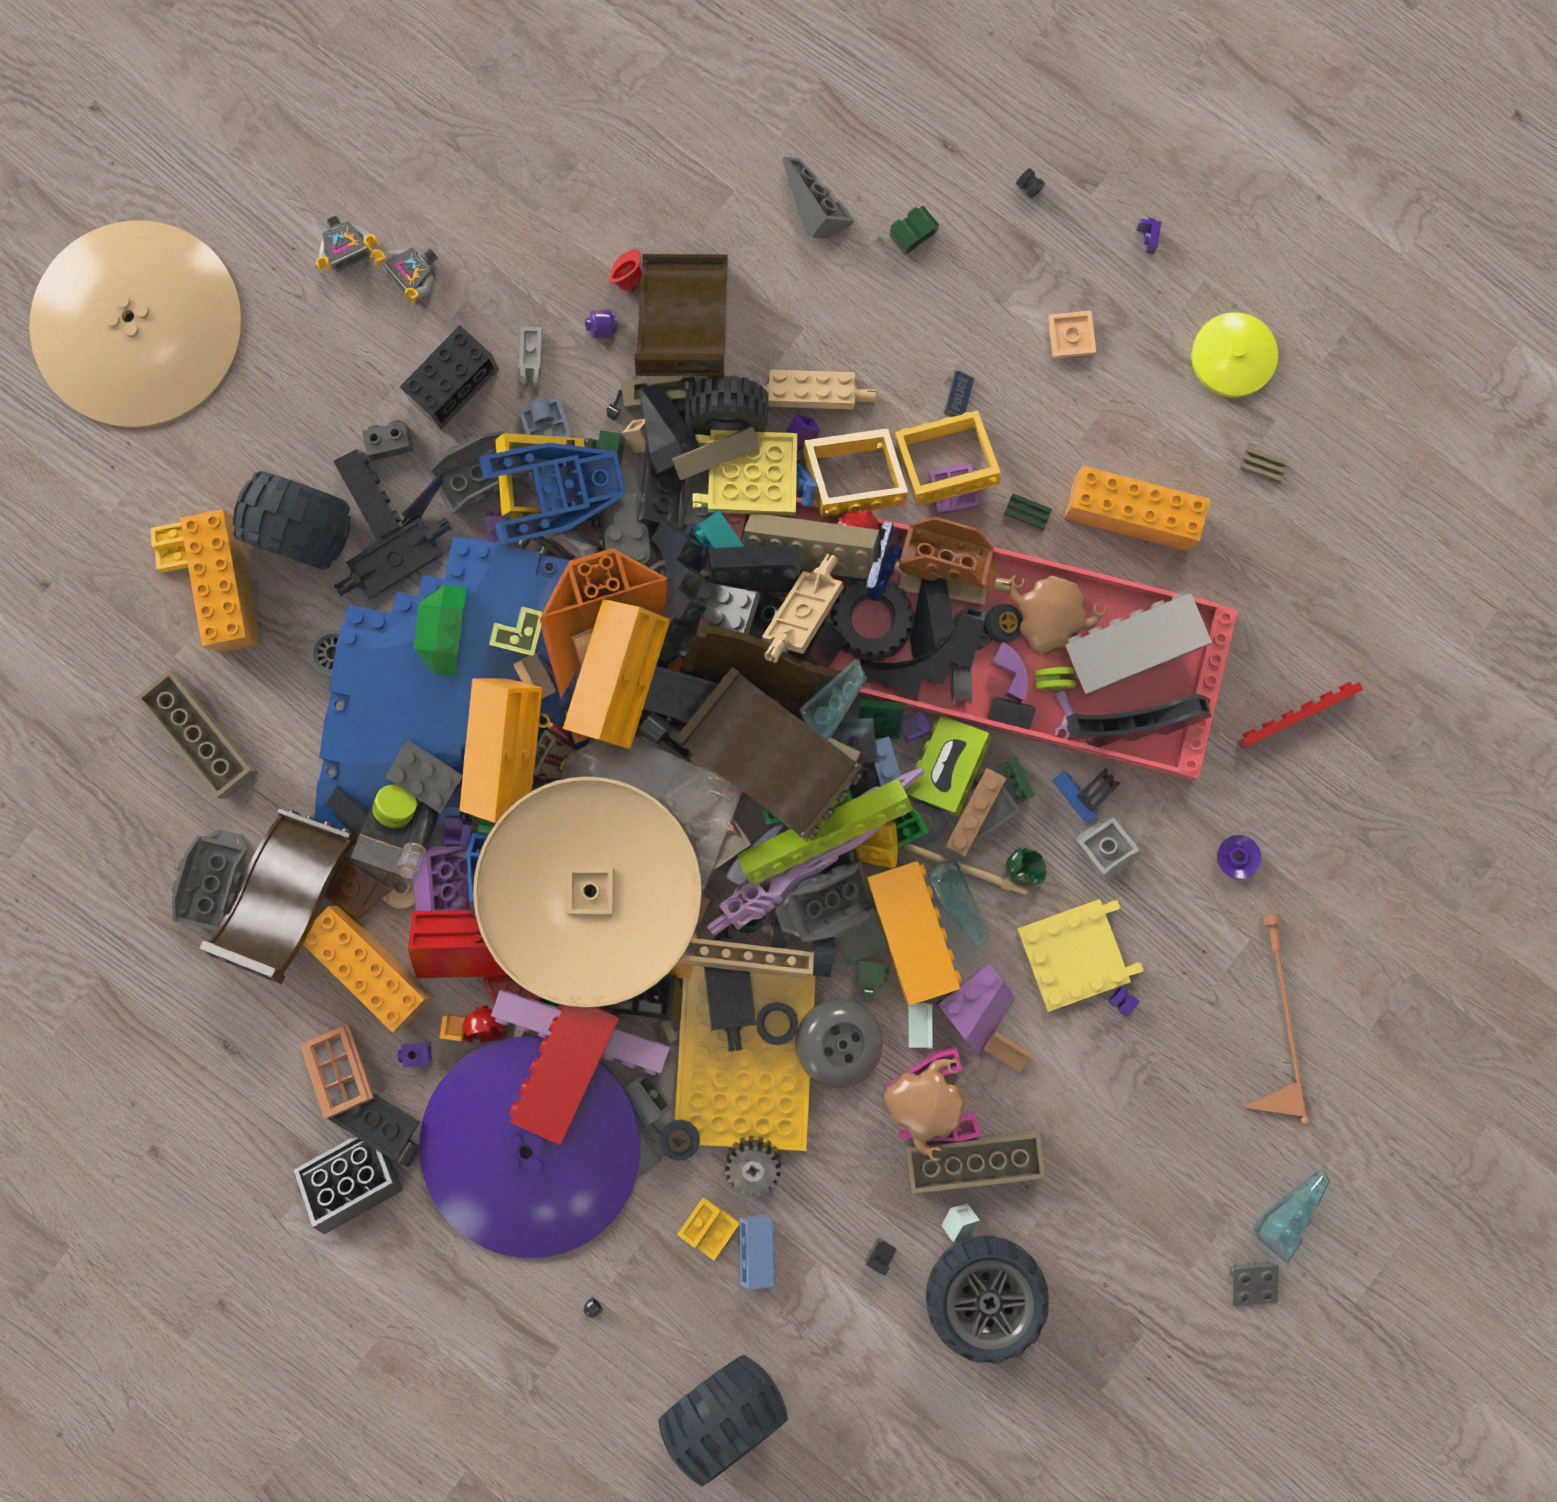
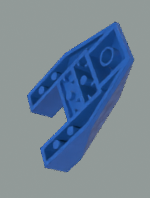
M548 442L484 455L479 458L484 480L531 470L541 513L495 523L499 544L502 545L570 530L626 495L616 451Z

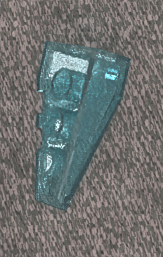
M858 659L852 661L800 708L805 723L827 740L834 734L867 679Z
M957 859L936 863L926 871L927 879L936 898L975 948L980 947L990 936Z
M1319 1169L1267 1210L1255 1224L1254 1232L1258 1239L1287 1263L1301 1244L1303 1238L1300 1237L1304 1225H1310L1312 1208L1319 1205L1330 1182L1325 1171Z

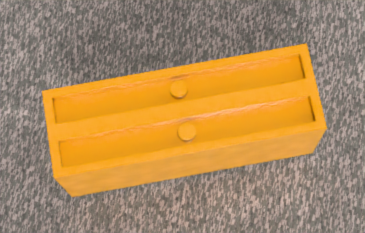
M1082 466L1073 480L1064 519L1189 551L1201 539L1210 499Z
M222 509L181 517L180 523L202 646L217 653H223L261 645L243 542L238 541L233 535L235 530L233 516Z
M605 599L602 600L563 729L631 749L670 619L641 607Z
M509 678L472 679L460 811L497 823L512 805L532 792L543 687Z
M918 861L866 878L905 1001L909 1006L960 989L959 984L962 983L959 971L954 970L952 962H955L951 949H947L945 941L948 940L944 927L940 928L938 920L941 919L937 906L933 907L931 899L934 898L931 886H926L924 877H927L924 865H919Z
M328 906L313 922L303 945L392 1032L404 1029L434 998L405 967L341 907Z

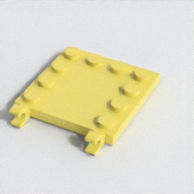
M711 430V436L695 435L699 447H702L738 431ZM755 432L760 448L710 468L708 495L693 494V508L701 509L708 506V512L711 513L720 511L721 513L795 516L797 433Z
M1098 899L1017 928L1048 1012L1130 983V975L1144 971L1141 962L1125 967L1106 913L1121 909L1118 900L1102 905L1101 900Z

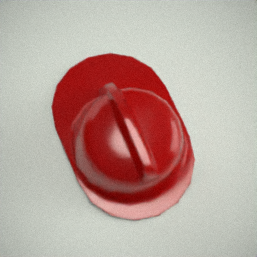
M634 249L622 254L612 267L609 282L615 284L622 291L627 290L630 294L634 293L637 285L641 282V268L639 265L641 253Z

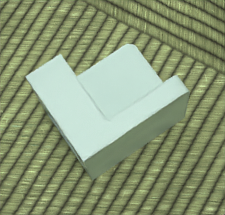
M967 1203L950 1208L942 1223V1227L954 1243L971 1237L980 1220Z

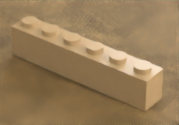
M692 938L677 964L807 978L813 975L814 952Z

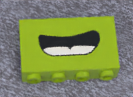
M941 715L939 721H935L933 725L931 740H927L923 749L924 756L922 760L917 762L915 770L922 768L924 774L910 785L906 791L911 800L922 801L948 811L950 815L959 818L992 737L989 732Z

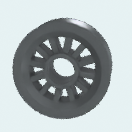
M335 629L326 630L318 634L313 639L309 648L311 665L317 672L328 678L332 676L331 668L334 664V659H331L330 655L336 649V639H338L340 630Z
M950 662L952 705H955V702L968 701L969 705H971L972 668L968 666L960 667Z

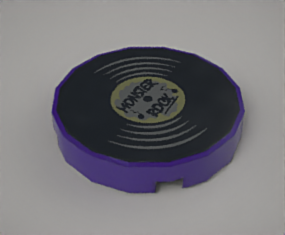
M922 801L912 804V807L920 813L929 831L927 835L913 842L930 844L938 840L943 834L946 825L945 816L941 809Z

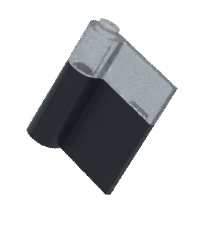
M376 792L351 858L399 874L403 878L417 877L440 813L421 802L416 807L413 818L407 825L400 828H390L381 824L373 814V804L378 793Z

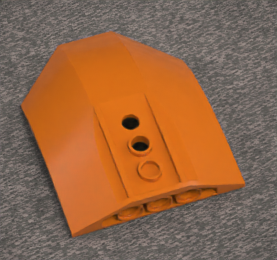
M614 548L569 561L540 616L547 652L566 717L581 671V665L571 637L594 628L602 600L605 599L641 607L661 616L664 613L668 578ZM674 653L670 661L658 658L656 666L679 672L683 660L678 654ZM643 709L641 718L646 720L655 712ZM571 731L574 743L591 738Z

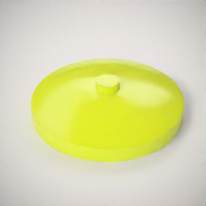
M1226 313L1211 319L1197 334L1191 352L1192 365L1200 382L1210 391L1229 398L1245 397L1259 391L1273 376L1278 363V347L1272 332L1259 319L1244 313Z

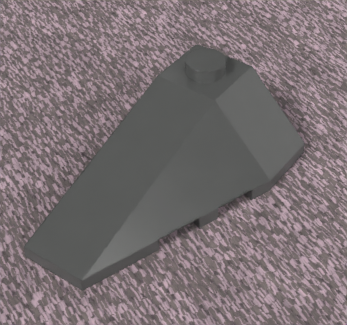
M783 158V164L801 222L811 237L828 238L853 224L854 220L840 201L835 202L828 195L831 191L815 181L816 176L799 158Z

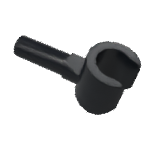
M617 390L614 400L607 406L606 410L607 416L614 421L621 412L620 409L616 408L622 394L621 390Z

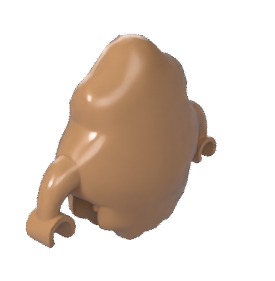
M1053 575L1049 576L1046 579L1035 582L1032 591L1021 595L1018 589L1023 586L1024 578H1022L1020 585L1014 583L1015 576L1011 578L1010 598L1023 617L1019 628L1020 632L1027 638L1031 648L1039 654H1046L1054 649L1066 647L1065 645L1069 643L1068 639L1071 638L1072 634L1081 630L1092 629L1106 612L1107 608L1104 606L1102 612L1098 613L1096 611V603L1092 607L1094 615L1087 618L1082 606L1085 601L1084 595L1076 583Z
M957 1058L952 1060H936L920 1075L907 1072L901 1075L897 1082L887 1087L884 1093V1102L891 1112L894 1123L901 1127H907L913 1137L915 1147L921 1153L930 1156L934 1161L940 1160L941 1157L935 1156L933 1150L942 1151L943 1148L939 1145H934L930 1148L926 1141L931 1140L935 1136L947 1137L952 1131L958 1129L961 1123L965 1097L961 1094L958 1084L949 1082L941 1072L944 1068H948L951 1073H958L959 1070L951 1067L953 1062L961 1063Z

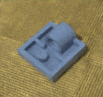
M559 397L550 400L538 399L531 402L529 407L518 410L526 435L572 437Z

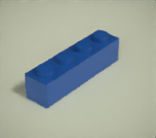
M1062 772L1052 782L1084 823H1088L1098 815L1097 809L1091 812L1076 797L1080 793V787L1071 781L1072 777L1069 773Z

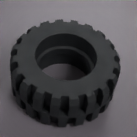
M724 375V377L708 376L706 379L701 378L697 382H693L687 389L685 422L693 433L711 436V430L741 431L750 426L754 427L755 432H763L768 425L769 396L761 384L759 385L758 382L751 381L746 377L740 378L735 375Z
M879 576L875 580L854 579L853 583H848L844 586L832 606L830 619L834 622L833 625L842 630L841 635L847 640L842 650L846 654L850 653L855 659L861 658L871 662V660L881 661L886 657L895 655L905 645L913 629L914 610H912L910 598L906 597V592L903 588L900 589L896 586V582L892 580L891 582L886 581V577ZM864 600H878L884 603L891 611V628L882 637L876 639L865 638L853 628L851 621L852 612Z

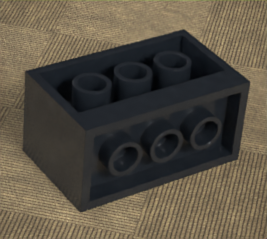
M459 325L406 379L400 388L409 401L441 430L489 381L499 368L492 354Z
M763 590L760 593V599L748 635L762 639L763 634L786 599V595L783 592ZM826 616L804 653L788 649L783 651L806 662L828 668L847 640L841 635L842 630L833 625L834 622Z

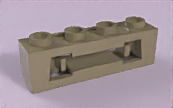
M646 376L647 378L638 379V377L626 378L625 381H621L626 412L642 410L639 392L642 388L659 384L662 389L683 387L682 384H685L687 392V389L693 382H697L701 378L706 379L707 376ZM683 389L665 392L673 405L686 404V392H683Z

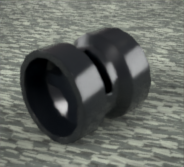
M1031 168L1027 169L1016 182L1020 189L1026 191V195L1030 199L1034 198L1046 184L1041 178L1035 176V172Z

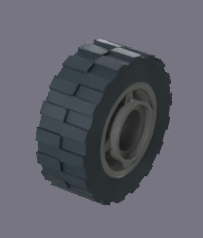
M835 937L819 939L813 942V976L831 977L832 963H834Z

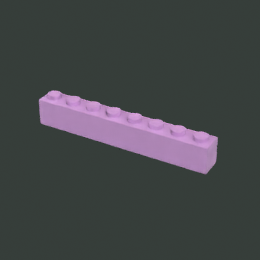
M501 989L491 1016L496 1017L495 1021L508 1025V1022L516 1024V1028L521 1031L529 1032L531 1029L537 1031L538 1036L549 1038L552 1033L548 1031L549 1026L555 1016L559 1017L561 1011L557 1007ZM615 1027L602 1058L610 1061L617 1058L623 1060L622 1064L634 1068L637 1065L643 1067L644 1072L656 1075V1072H662L670 1046Z

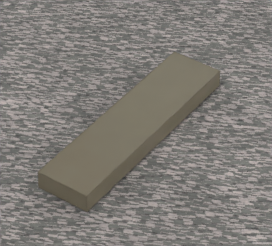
M750 426L672 458L679 479L683 480L760 448L754 427Z

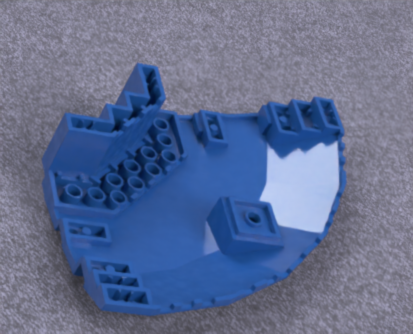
M454 536L445 578L422 575L418 596L396 592L392 613L348 605L344 625H341L329 688L331 695L327 713L325 714L319 758L323 759L319 781H317L314 818L319 823L328 822L334 825L336 829H346L326 805L337 786L368 807H371L376 792H379L380 789L387 785H396L385 777L407 740H410L463 775L472 679L509 678L521 682L513 663L529 656L489 645L493 625L498 623L516 628L521 607L543 612L570 560L544 556L537 552L498 543ZM548 564L554 566L552 571L546 570ZM443 585L467 587L457 676L433 673L414 650L419 603ZM541 627L535 653L538 654L556 692L541 699L539 722L541 724L546 723L547 718L541 715V713H545L548 715L551 723H556L563 728L566 714ZM339 701L343 703L341 709L336 708V704ZM538 727L537 743L540 740L544 730L549 731L547 727ZM566 730L573 740L571 731ZM591 738L574 743V749L578 752V756ZM331 768L335 770V774L333 776H329L328 771ZM533 780L532 788L540 783ZM462 781L445 810L439 814L435 828L444 826L446 816L460 818L473 816L460 811ZM416 798L418 807L422 801Z

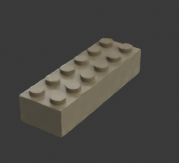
M751 513L744 530L746 547L798 544L800 570L813 572L816 568H819L826 554H830V557L833 555L838 559V563L831 574L875 580L880 565L879 530Z
M168 670L135 697L216 798L225 800L258 773L257 769L178 673Z
M1037 1130L979 1136L960 1142H926L930 1148L934 1145H939L943 1148L942 1151L933 1150L935 1156L941 1157L938 1161H934L930 1156L921 1153L915 1147V1144L905 1145L909 1187L912 1194L1045 1178L1041 1138Z

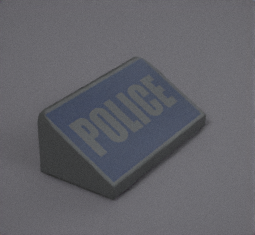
M959 370L954 371L944 414L955 417L966 413L974 377Z

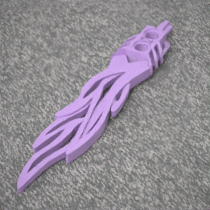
M920 768L898 777L904 790L923 776L924 771ZM876 786V787H874V788L868 790V791L865 792L864 794H866V793H868V792H870V791H873V790H875V789H877V788H879V787ZM881 826L846 841L842 845L829 849L823 854L810 858L802 864L793 866L783 873L776 874L761 883L752 886L749 880L746 879L744 883L736 887L731 897L719 905L724 914L707 926L708 929L715 936L731 923L739 930L752 919L762 918L766 915V912H770L776 905L781 904L802 879L812 876L834 863L839 858V855L863 843ZM763 885H770L768 893H765L763 890Z

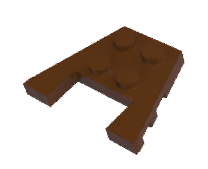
M344 858L335 872L324 898L353 916L360 918L408 877L411 872L393 862L382 880H379Z

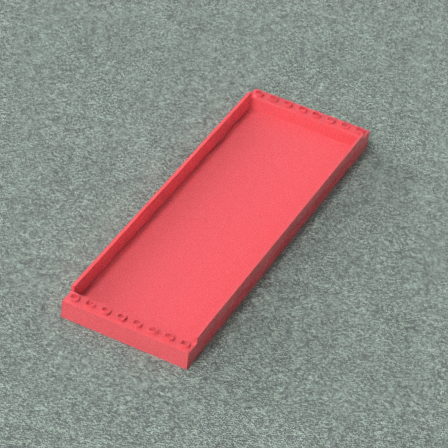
M797 497L795 516L771 515L835 524L839 520L838 518L842 517V514L834 517L833 515L821 517L817 502H814L812 507L804 506L801 504L802 499ZM725 513L724 518L746 547L744 530L751 514ZM875 517L878 528L891 529L903 537L897 557L880 556V565L875 577H886V581L891 582L892 580L896 582V586L899 588L901 578L899 574L880 572L882 558L900 561L909 525ZM993 547L992 559L998 569L997 578L1011 579L1015 576L1014 583L1016 585H1020L1022 578H1024L1023 586L1018 589L1021 595L1032 591L1035 582L1053 575L1078 585L1079 590L1085 597L1082 606L1087 618L1094 615L1092 613L1094 604L1097 603L1096 611L1098 613H1101L1103 607L1106 606V612L1092 629L1099 626L1102 629L1110 626L1109 622L1122 617L1124 621L1131 618V613L1143 609L1144 612L1151 609L1152 604L1162 600L1167 603L1172 601V596L1178 594ZM830 574L834 580L842 581L843 587L848 584L843 576ZM751 588V590H755V591H759V592H762V591H763V590H761V589ZM990 589L986 593L984 605L950 600L953 619L965 606L979 608L987 612L995 605L1004 603L1016 607L1011 601L1010 590L1009 593ZM783 592L786 595L785 598H787L789 593ZM906 593V597L910 598L912 602L911 607L915 614L918 594ZM1193 597L1212 641L1209 646L1087 696L1077 672L1076 676L1064 678V680L1076 681V688L1063 691L1067 695L1068 702L1074 713L1081 715L1125 713L1166 704L1192 694L1206 696L1212 717L1167 735L1155 732L1134 741L1120 739L1102 747L1088 745L1086 740L1072 738L1070 734L1067 739H1063L1065 736L1063 729H1060L1058 734L1054 736V730L1060 727L1065 715L1064 710L1053 695L1059 691L1037 690L1035 671L1047 668H1074V665L1066 647L1054 649L1046 654H1039L1031 648L1027 638L1021 633L1015 640L1005 644L1017 652L1026 668L1028 685L1025 698L1021 703L1033 705L1036 709L1029 730L988 719L989 703L992 695L1016 701L1005 695L1014 676L991 665L999 646L1002 644V642H997L994 639H991L986 647L975 653L971 667V705H969L968 701L955 702V705H952L950 665L944 685L940 683L932 684L928 680L923 679L917 701L896 696L897 688L895 687L888 688L873 681H863L856 677L855 688L853 691L850 690V694L877 701L904 703L905 708L923 711L936 716L942 715L956 721L1189 780L1199 779L1238 610ZM869 599L860 602L854 608L851 621L853 628L858 634L865 638L876 639L885 635L891 628L892 614L884 603ZM831 609L826 615L828 618L831 616ZM1081 630L1071 635V638L1077 635H1081V638L1090 635L1089 630ZM910 636L902 649L898 650L895 655L886 657L881 661L871 660V662L896 663L912 660ZM841 649L828 668L849 671L852 666L855 667V677L860 661H865V659H855L850 653L846 654Z

